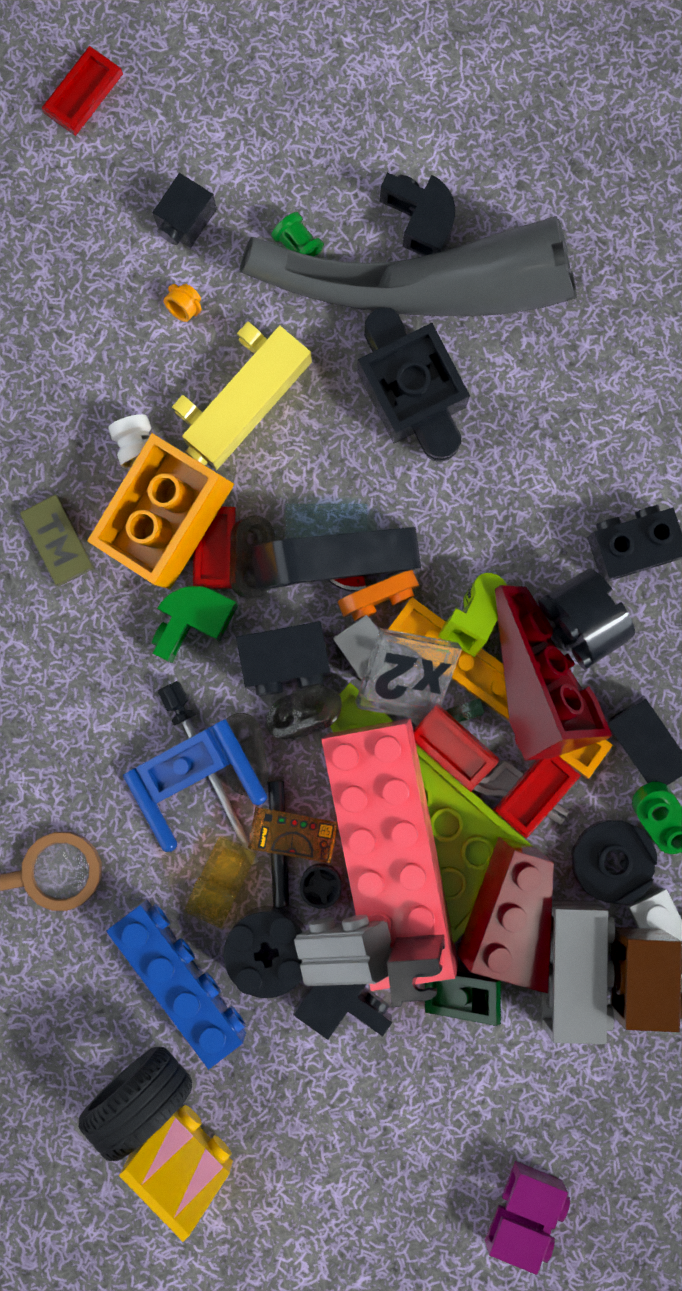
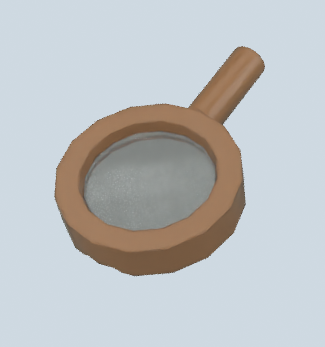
M54 832L39 838L27 850L22 862V870L0 874V891L25 887L27 894L37 905L51 911H68L83 905L96 892L102 878V862L97 849L87 838L74 832Z

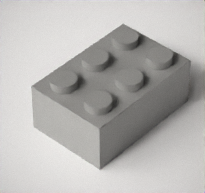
M552 900L548 994L542 992L541 1026L553 1043L607 1044V1031H613L614 1011L612 1004H607V987H613L614 964L612 960H608V943L614 942L615 923L613 917H608V910L594 901Z

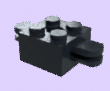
M383 307L374 310L367 317L364 329V336L372 352L358 359L357 374L393 444L415 434L429 459L436 462L447 461L457 453L462 437L451 415L466 408L470 394L433 323L409 334L399 314L394 309Z

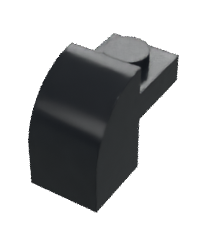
M387 172L380 188V202L412 216L404 232L402 247L422 256L444 251L450 240L455 219V203L448 187L433 175H431L425 189H423L409 176H395Z
M367 984L309 986L295 1006L293 1016L327 1040H329L347 1012L382 1037L393 1023L391 1014L387 1012L390 1006L382 998L370 991L366 996L361 993Z

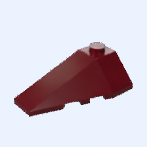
M500 585L495 588L509 721L515 734L516 745L522 752L524 760L553 758L612 737L595 694L590 686L584 689L580 686L570 670L575 665L569 653L563 655L556 648L550 638L553 634V628L528 588L525 586Z

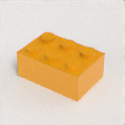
M151 433L87 542L150 583L171 590L235 484Z

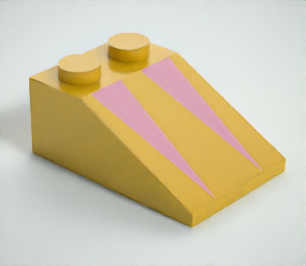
M184 1105L182 1108L180 1107L159 1130L129 1154L119 1174V1177L182 1242L190 1236L230 1174L233 1160L230 1158L232 1153L229 1147L216 1135L210 1138L200 1127L202 1122L199 1116L187 1105Z

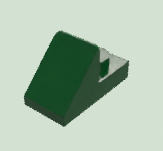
M457 971L455 979L425 983V989L428 987L437 989L436 995L432 999L425 1001V1013L493 1026L501 1024L500 980L475 973Z

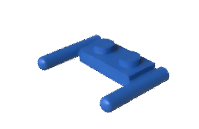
M226 719L122 775L164 852L174 851L177 847V841L157 803L227 765H232L254 805H262L267 800L264 788Z

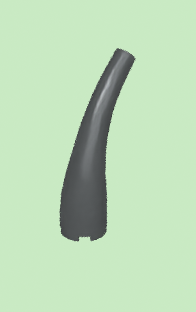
M557 216L487 236L452 249L393 262L361 263L327 260L291 251L288 248L252 236L246 245L240 264L241 273L294 294L330 304L367 311H374L383 307L392 308L398 314L463 317L504 315L544 308L577 298L573 271L571 272L567 255L568 248L560 220L557 219Z

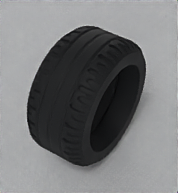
M153 1047L125 1068L90 1102L79 1117L78 1127L107 1161H119L148 1140L180 1108L191 1093L192 1079L175 1057L171 1055L169 1050L164 1047Z

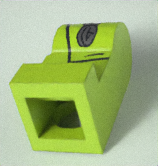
M493 573L479 575L464 595V610L461 611L456 608L443 625L438 637L475 657L488 641L498 619L495 588L500 585H507L505 581Z

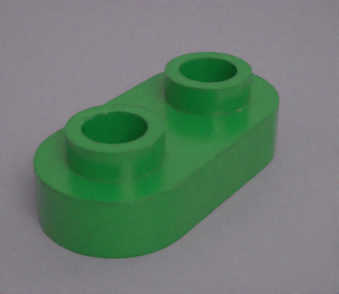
M651 782L641 786L632 798V808L638 819L661 851L667 854L682 853L681 804L671 789L664 783Z

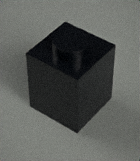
M179 172L152 214L160 236L173 245H178L181 242L191 248L217 210L213 193Z

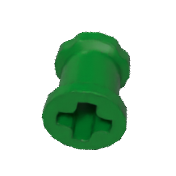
M299 212L289 214L273 229L271 233L273 240L281 242L285 248L291 251L317 257L323 249L324 242L320 238L315 239L303 225V217Z

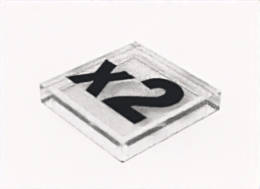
M380 628L355 701L358 709L423 719L437 703L442 706L462 651L459 643Z

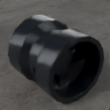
M316 863L309 866L303 873L300 881V894L303 900L309 906L316 909H325L334 905L342 891L341 877L338 871L332 865L326 863Z

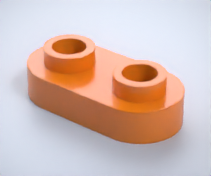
M409 570L354 592L338 600L337 603L343 617L352 615L355 622L366 615L371 616L377 612L375 605L390 600L392 606L411 599L415 596L413 589L418 587L419 583L413 570Z

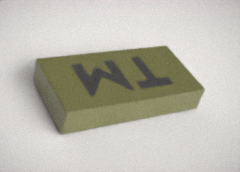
M54 495L20 512L56 586L59 587L95 569L59 496Z

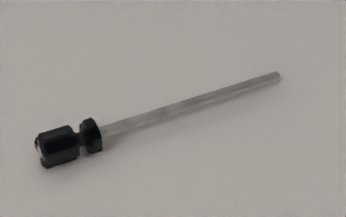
M175 681L159 689L158 694L166 710L175 711L176 713L175 717L171 720L173 725L175 726L182 722L189 738L196 735L189 718L196 714L194 710H185L184 705L189 700L181 683ZM216 773L209 775L208 777L251 864L257 863L259 860Z

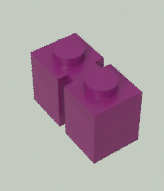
M515 1161L501 1196L502 1199L507 1200L506 1207L498 1205L485 1238V1243L489 1256L538 1275L542 1262L548 1263L552 1256L555 1238L550 1236L552 1229L555 1230L558 1221L563 1222L570 1207V1197L561 1179Z

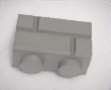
M356 915L342 920V924H335L333 917H325L309 922V929L296 935L294 939L298 959L302 960L300 968L303 981L307 986L376 984L389 976L387 961L392 951V948H390L392 941L387 922H369L367 915Z

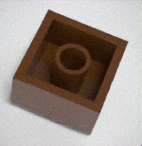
M615 927V939L611 943V960L614 964L615 977L614 985L610 987V1004L613 1006L614 1018L625 1030L680 1032V1019H682V941L663 929Z

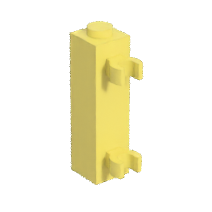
M247 321L237 333L240 337L238 340L255 354L203 412L184 395L172 406L175 414L190 425L188 430L182 435L183 440L188 446V449L185 451L187 455L205 466L208 463L217 471L312 363L311 351L280 325L267 339L250 322Z

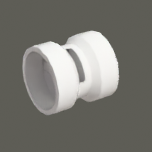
M144 414L119 419L108 427L112 440L117 442L120 447L117 456L122 468L132 467L150 437L151 425L148 416Z

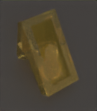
M220 835L201 875L196 880L184 912L222 929L257 853Z

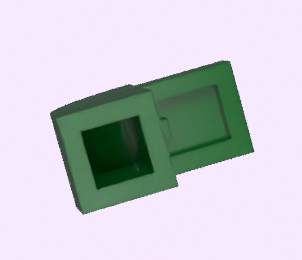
M188 586L175 590L165 597L157 608L162 613L170 616L171 619L168 624L162 622L156 630L152 639V644L156 648L152 654L173 663L191 627L220 642L238 608V604L205 587Z

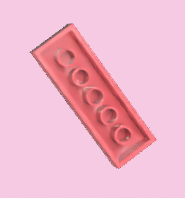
M411 718L327 734L321 740L355 914L367 915L369 922H387L392 941L390 948H393L398 937L444 934L445 949L442 950L439 964L443 966L442 971L432 977H417L415 984L455 979L458 959L451 932L449 912ZM389 976L376 984H369L370 990L390 988Z

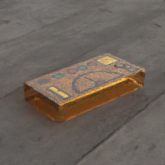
M255 807L248 849L331 863L338 822Z

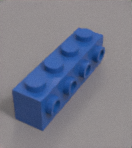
M145 900L106 930V932L209 1070L243 1044L246 1036L244 1030L246 1024L238 1011L233 1006L228 1008L218 994L221 993L220 988L211 975L207 972L202 974L193 962L195 955L189 945L182 938L177 940L167 927L170 925V921L163 910L157 904L152 906L148 900Z

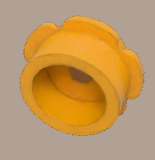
M171 284L168 287L169 293L164 298V304L174 317L183 322H188L193 316L196 317L201 313V297L193 287L188 284H182L179 287L176 284Z

